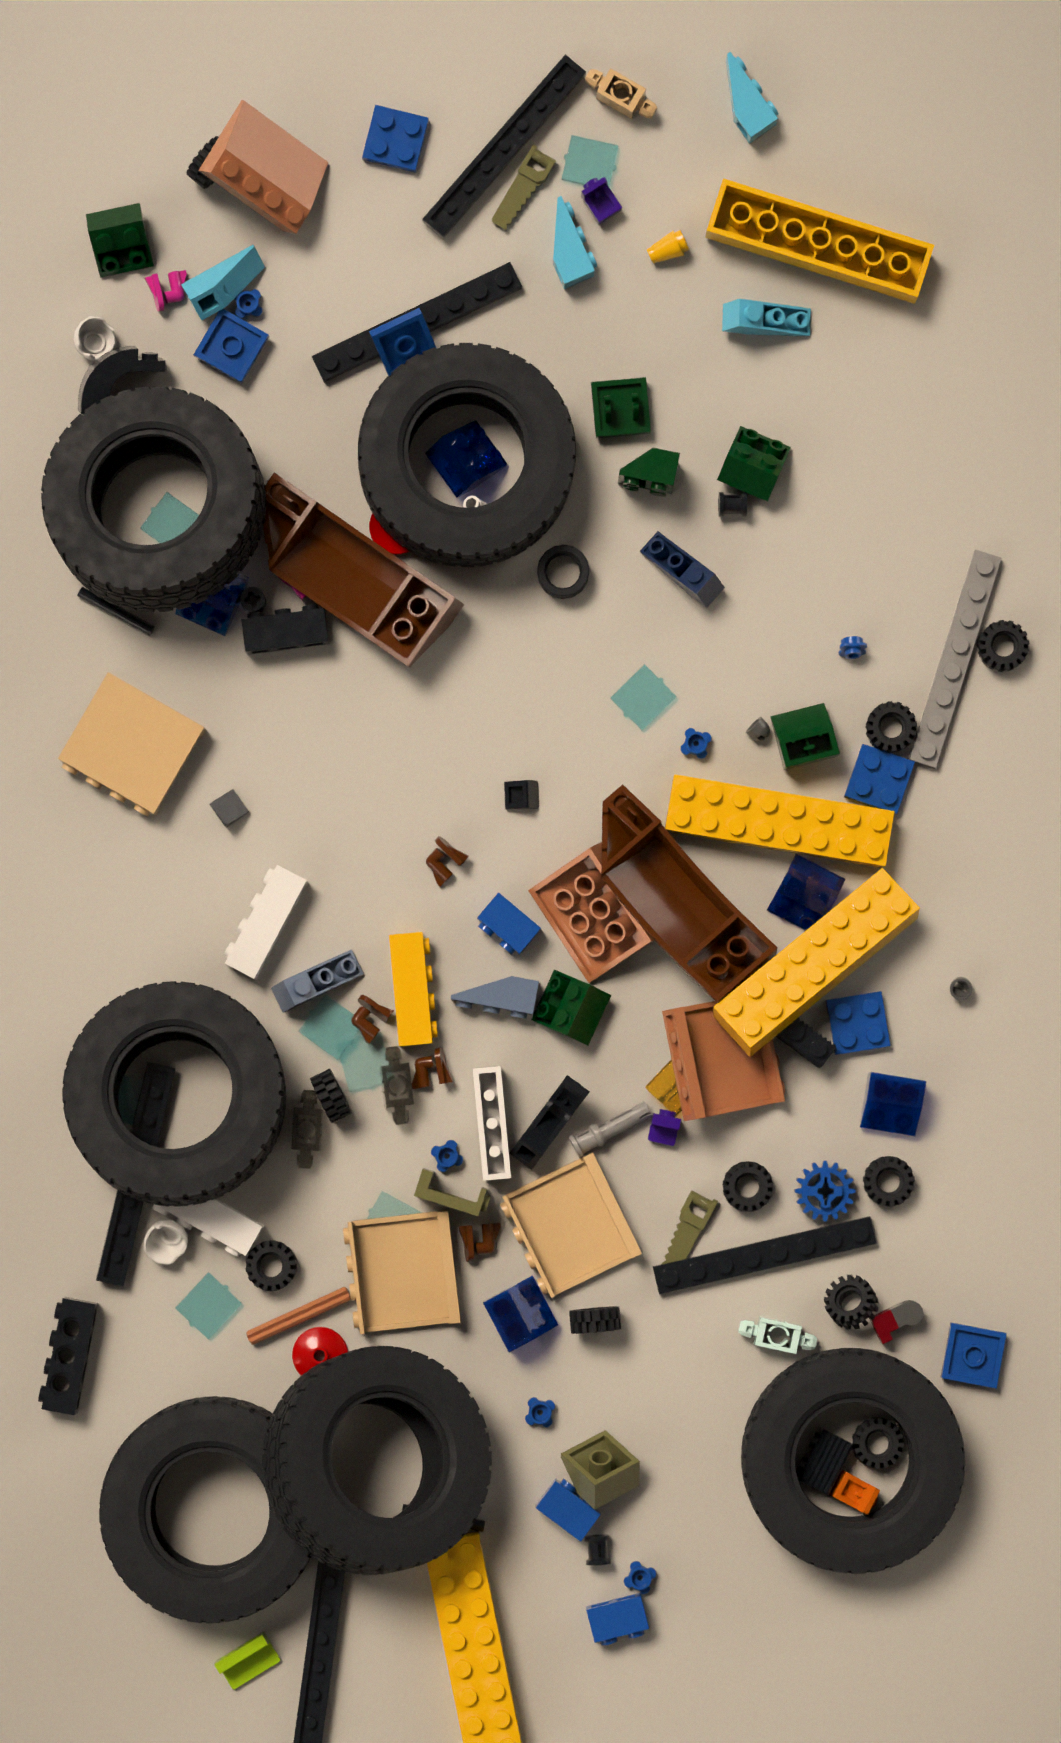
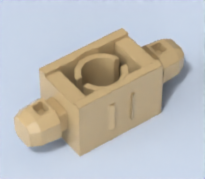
M611 68L606 77L603 76L602 72L590 69L585 78L587 84L592 88H599L596 99L631 119L637 110L639 115L646 118H652L657 110L654 102L648 98L644 100L646 88ZM625 89L629 97L619 99L614 95L613 90Z

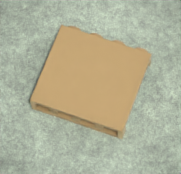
M108 672L58 759L63 762L61 768L75 776L79 771L88 776L85 781L100 789L104 785L112 790L109 795L122 803L128 799L136 804L133 809L148 817L151 812L157 816L158 808L198 739L203 737L206 729Z
M593 1152L502 1196L505 1202L501 1203L500 1206L507 1219L513 1218L517 1226L512 1229L519 1244L525 1243L529 1251L524 1254L531 1270L537 1268L541 1278L537 1279L543 1294L549 1292L551 1298L624 1261L642 1254Z
M448 1210L348 1221V1228H343L345 1245L350 1244L351 1255L346 1256L348 1273L353 1272L354 1283L349 1284L351 1300H356L357 1311L353 1312L354 1328H359L360 1334L443 1323H461Z

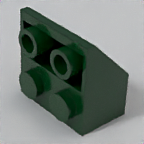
M140 203L86 214L88 234L100 278L154 266Z
M740 426L717 480L768 502L791 447L779 440L763 436L753 429Z
M651 448L620 469L618 484H623L622 488L626 490L639 491V488L650 490L649 493L652 495L666 497V493L672 494L680 453Z
M824 703L770 716L784 770L835 758L840 754L834 729Z
M554 970L531 1020L589 1046L612 995L588 983Z

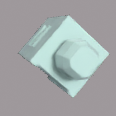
M759 1316L757 1325L754 1324V1321L742 1320L739 1324L738 1333L749 1338L752 1335L755 1336L754 1345L766 1347L770 1350L775 1349L796 1354L798 1346H801V1349L814 1350L817 1343V1337L806 1332H804V1335L800 1334L801 1325ZM767 1323L772 1324L767 1329L769 1332L776 1327H780L789 1336L787 1328L792 1329L788 1347L784 1346L788 1342L786 1338L782 1342L775 1343L766 1334V1338L770 1343L763 1341Z

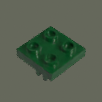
M646 377L591 382L596 438L651 434Z

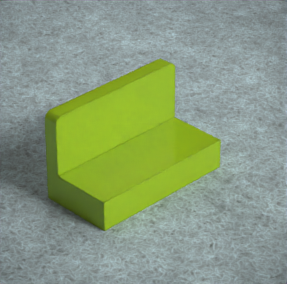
M263 1631L216 1660L214 1666L219 1674H224L231 1688L236 1689L280 1662V1657Z

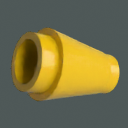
M681 230L675 233L674 231L668 233L648 248L647 252L653 264L684 256V252L690 249Z

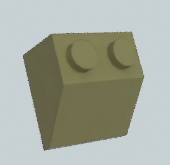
M606 1430L561 1453V1459L578 1495L593 1509H597L639 1486L640 1461Z

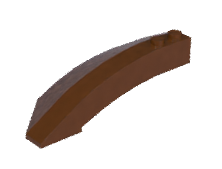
M275 472L266 483L264 488L266 490V516L263 530L265 544L268 547L269 570L410 668L449 628L464 604Z
M622 784L602 803L601 877L653 940L711 998L719 1003L776 956L778 947L718 890L661 824L662 821Z

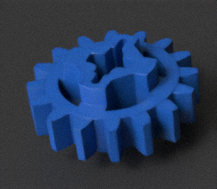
M823 1161L820 1168L815 1162L811 1163L813 1170L803 1169L805 1178L796 1179L801 1184V1188L794 1189L795 1193L801 1194V1198L796 1202L797 1204L804 1203L806 1205L802 1210L803 1213H807L810 1210L813 1211L812 1219H816L821 1214L822 1220L827 1221L828 1215L831 1214L836 1220L838 1219L837 1212L840 1210L846 1214L848 1211L844 1205L846 1203L853 1204L854 1202L848 1198L849 1194L856 1193L855 1189L848 1186L854 1180L853 1178L845 1179L846 1169L840 1172L837 1171L838 1163L834 1162L831 1168L828 1167L827 1161ZM819 1173V1180L813 1186H807L809 1180ZM830 1173L837 1176L843 1186H836L831 1181ZM824 1178L827 1187L832 1188V1194H827L825 1204L823 1195L817 1192L818 1188L823 1187ZM807 1196H814L819 1201V1209L809 1202ZM837 1196H842L839 1204L830 1209L831 1202Z

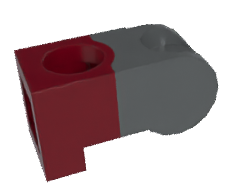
M906 1300L875 1314L874 1319H870L880 1343L885 1344L893 1340L890 1332L905 1325H917L921 1322L924 1312L919 1303L913 1300Z

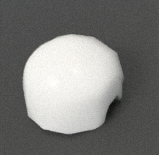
M90 316L79 323L74 332V344L77 351L88 360L96 361L105 353L113 350L115 346L114 329L103 317Z
M173 1220L158 1221L146 1233L144 1251L149 1259L158 1264H173L179 1256L185 1253L189 1241L188 1234L182 1225Z

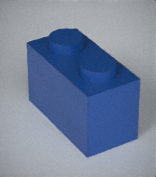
M499 892L477 917L481 922L478 927L490 937L496 934L502 939L499 945L511 955L515 951L520 955L541 930V927Z
M555 1478L536 1504V1509L581 1542L597 1521L601 1512L593 1509L583 1498L577 1495L574 1485L563 1478L560 1482Z
M640 1593L586 1606L594 1642H601L602 1646L617 1642V1637L628 1635V1638L642 1636L645 1634L644 1630L649 1629Z

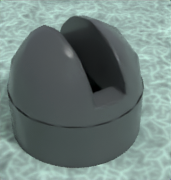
M759 717L749 726L746 734L755 741H763L765 737L769 736L770 727L762 717Z
M957 977L950 984V993L957 1000H965L972 993V984L965 977ZM956 982L968 988L967 992L954 986Z

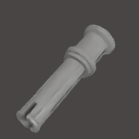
M643 1101L598 1126L597 1124L590 1125L588 1130L577 1136H569V1140L578 1157L582 1158L587 1151L597 1146L600 1148L605 1146L606 1140L651 1118L652 1115Z

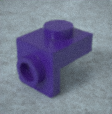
M597 177L591 179L584 184V190L581 191V198L598 224H601L622 210V206L607 185L608 181L605 177L600 180Z
M660 1109L659 1114L653 1113L648 1134L649 1141L671 1146L675 1145L681 1119L675 1118L676 1112Z

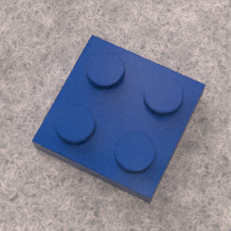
M375 105L362 160L416 173L429 118Z
M419 308L369 331L388 376L398 366L405 364L408 359L436 347Z
M222 309L217 313L193 355L242 384L266 344L269 334L229 311Z
M862 744L844 797L878 809L894 811V814L897 815L915 762Z
M881 991L826 1000L832 1042L836 1045L835 1055L890 1046Z
M950 1322L941 1378L997 1389L1007 1333Z

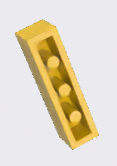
M423 932L389 935L399 1047L433 1044V1038L438 1037L437 1022L431 1021L430 1010H435L434 993H428V982H433L431 965L426 966L425 955L430 954L429 938H424Z

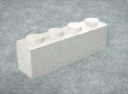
M278 865L275 870L271 868L268 870L263 880L266 887L262 894L256 893L250 904V908L253 909L250 917L242 919L236 931L240 933L236 943L230 942L223 955L227 958L225 964L255 980L308 883L307 880Z
M501 1066L473 1069L483 1181L511 1178Z
M218 1199L209 1200L206 1203L168 1207L154 1204L152 1209L167 1216L168 1212L178 1217L176 1222L189 1230L194 1226L203 1231L200 1236L214 1244L217 1240L227 1245L225 1250L236 1257H240L241 1254L245 1256L249 1254L264 1225Z

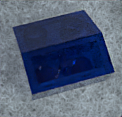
M476 420L444 435L425 452L457 498L475 489L508 465Z
M237 573L238 576L229 585L225 584L224 589L214 596L211 594L208 596L209 599L198 604L194 602L191 603L190 607L180 610L176 609L175 614L226 636L240 606V596L247 588L249 577Z
M795 854L767 911L807 930L831 910L845 878Z
M868 1072L860 1127L915 1136L922 1111L926 1081Z
M533 1275L483 1301L508 1352L527 1344L558 1326Z

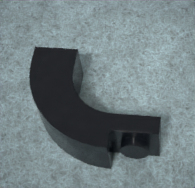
M136 346L119 347L105 353L89 367L82 379L78 394V411L84 414V410L94 403H101V399L110 395V390L115 381L128 372H165V360L159 358L158 353L143 352L142 357H138V348Z
M567 1075L509 1154L532 1170L590 1091Z

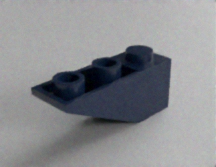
M659 531L640 550L642 555L706 608L725 588L714 572Z

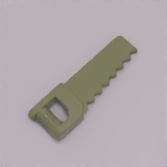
M534 144L519 167L516 178L492 217V222L504 230H507V225L512 224V218L517 217L516 212L521 211V206L526 205V199L531 198V193L536 192V187L545 183L556 164L555 159L537 150L538 147ZM532 159L546 168L542 171H536L529 167L528 164Z
M691 1190L680 1210L679 1219L681 1222L676 1225L678 1230L673 1233L675 1237L671 1239L672 1245L668 1247L669 1253L665 1254L666 1260L662 1264L687 1258L701 1230L705 1228L718 1203L716 1199L711 1201ZM691 1203L707 1210L704 1218L691 1212L689 1208Z

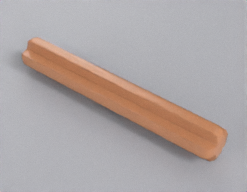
M342 1287L246 1332L247 1338L252 1345L350 1301V1293L346 1287Z

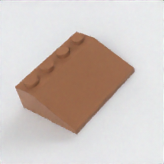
M241 100L198 171L283 232L297 234L311 211L328 162L246 101Z
M602 842L590 847L528 890L588 983L654 941L602 879Z

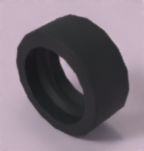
M564 544L553 546L545 551L539 560L537 568L538 581L543 590L552 597L560 599L572 598L582 592L588 582L590 572L588 560L584 554L574 546ZM558 556L571 557L579 566V578L570 587H556L548 579V565L551 560Z

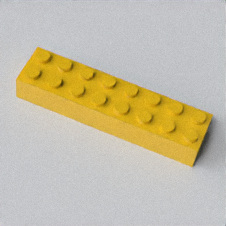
M724 178L705 238L913 304H915L934 248L933 244Z
M674 774L665 829L670 833L883 868L886 866L894 811Z
M883 868L880 869L713 1007V1017L745 1053L751 1057L916 921L919 916L920 907Z
M479 1531L466 1533L446 1553L427 1563L463 1743H522Z

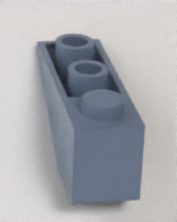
M351 949L281 981L273 986L271 990L284 1013L362 976L363 972Z
M510 976L452 994L451 1000H455V1006L472 1009V1004L482 1005L485 1012L499 1014L500 1009L510 1010V1016L526 1019L527 1014L533 1015L539 981Z

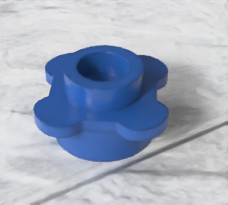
M258 290L241 291L234 298L237 304V309L235 310L237 317L244 318L246 315L258 317L261 315L262 308L259 305L261 294ZM249 301L251 305L246 306L245 303Z
M858 636L843 638L840 645L841 650L838 652L839 656H845L847 659L859 658L866 654L865 648H867V644L863 642V638Z
M693 728L687 729L685 731V743L681 745V752L684 755H696L699 759L705 758L707 756V744L711 742V735L708 732H696ZM698 741L699 745L694 746L693 742Z
M448 1140L445 1145L440 1147L434 1146L431 1150V1155L436 1158L438 1163L437 1169L441 1172H446L449 1167L454 1165L460 1166L463 1162V1157L458 1154L456 1149L457 1143L454 1140ZM446 1153L450 1155L448 1159L444 1157Z
M536 1397L530 1398L528 1400L529 1413L525 1416L526 1422L529 1425L536 1423L542 1424L543 1427L551 1426L553 1422L551 1413L555 1409L554 1402L552 1400L540 1401ZM542 1410L543 1414L539 1415L537 1411Z
M634 1561L630 1564L631 1570L629 1575L624 1578V1584L628 1588L633 1587L639 1590L641 1594H646L650 1591L649 1585L651 1580L656 1577V1571L652 1567L646 1568L641 1566L639 1561ZM642 1575L643 1579L638 1580L637 1576Z

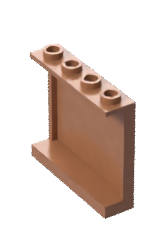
M716 1001L662 1011L684 1121L785 1101V1086L780 1079L778 1069L780 1062L774 1049L773 1039L749 1057L713 1017V1007L717 1004Z

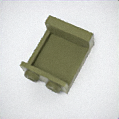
M422 1169L414 1196L475 1216H479L480 1211L486 1213L491 1197L486 1194L487 1188L482 1187L478 1201L473 1202L430 1188L435 1171Z

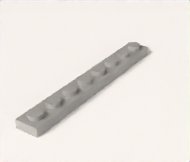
M974 550L909 760L934 769L937 766L1002 559L1001 557Z

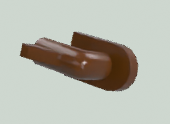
M438 836L435 842L443 851L435 848L427 857L426 864L433 871L437 885L441 887L453 874L441 862L446 854L459 866L469 856L452 847L445 839Z
M360 995L358 1002L362 1006L355 1012L351 1022L359 1029L365 1042L369 1045L380 1029L366 1020L367 1017L372 1013L386 1023L394 1010L377 1004L365 995Z
M441 1047L435 1048V1059L431 1055L415 1060V1075L411 1085L412 1089L431 1086L428 1073L429 1068H437L439 1084L454 1082L447 1068L445 1054Z
M500 1223L481 1224L483 1242H476L474 1245L472 1225L458 1226L464 1243L466 1262L474 1261V1249L476 1255L491 1254L495 1251V1240L501 1228Z

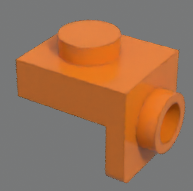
M842 1470L829 1495L867 1515L870 1509L876 1505L880 1490Z

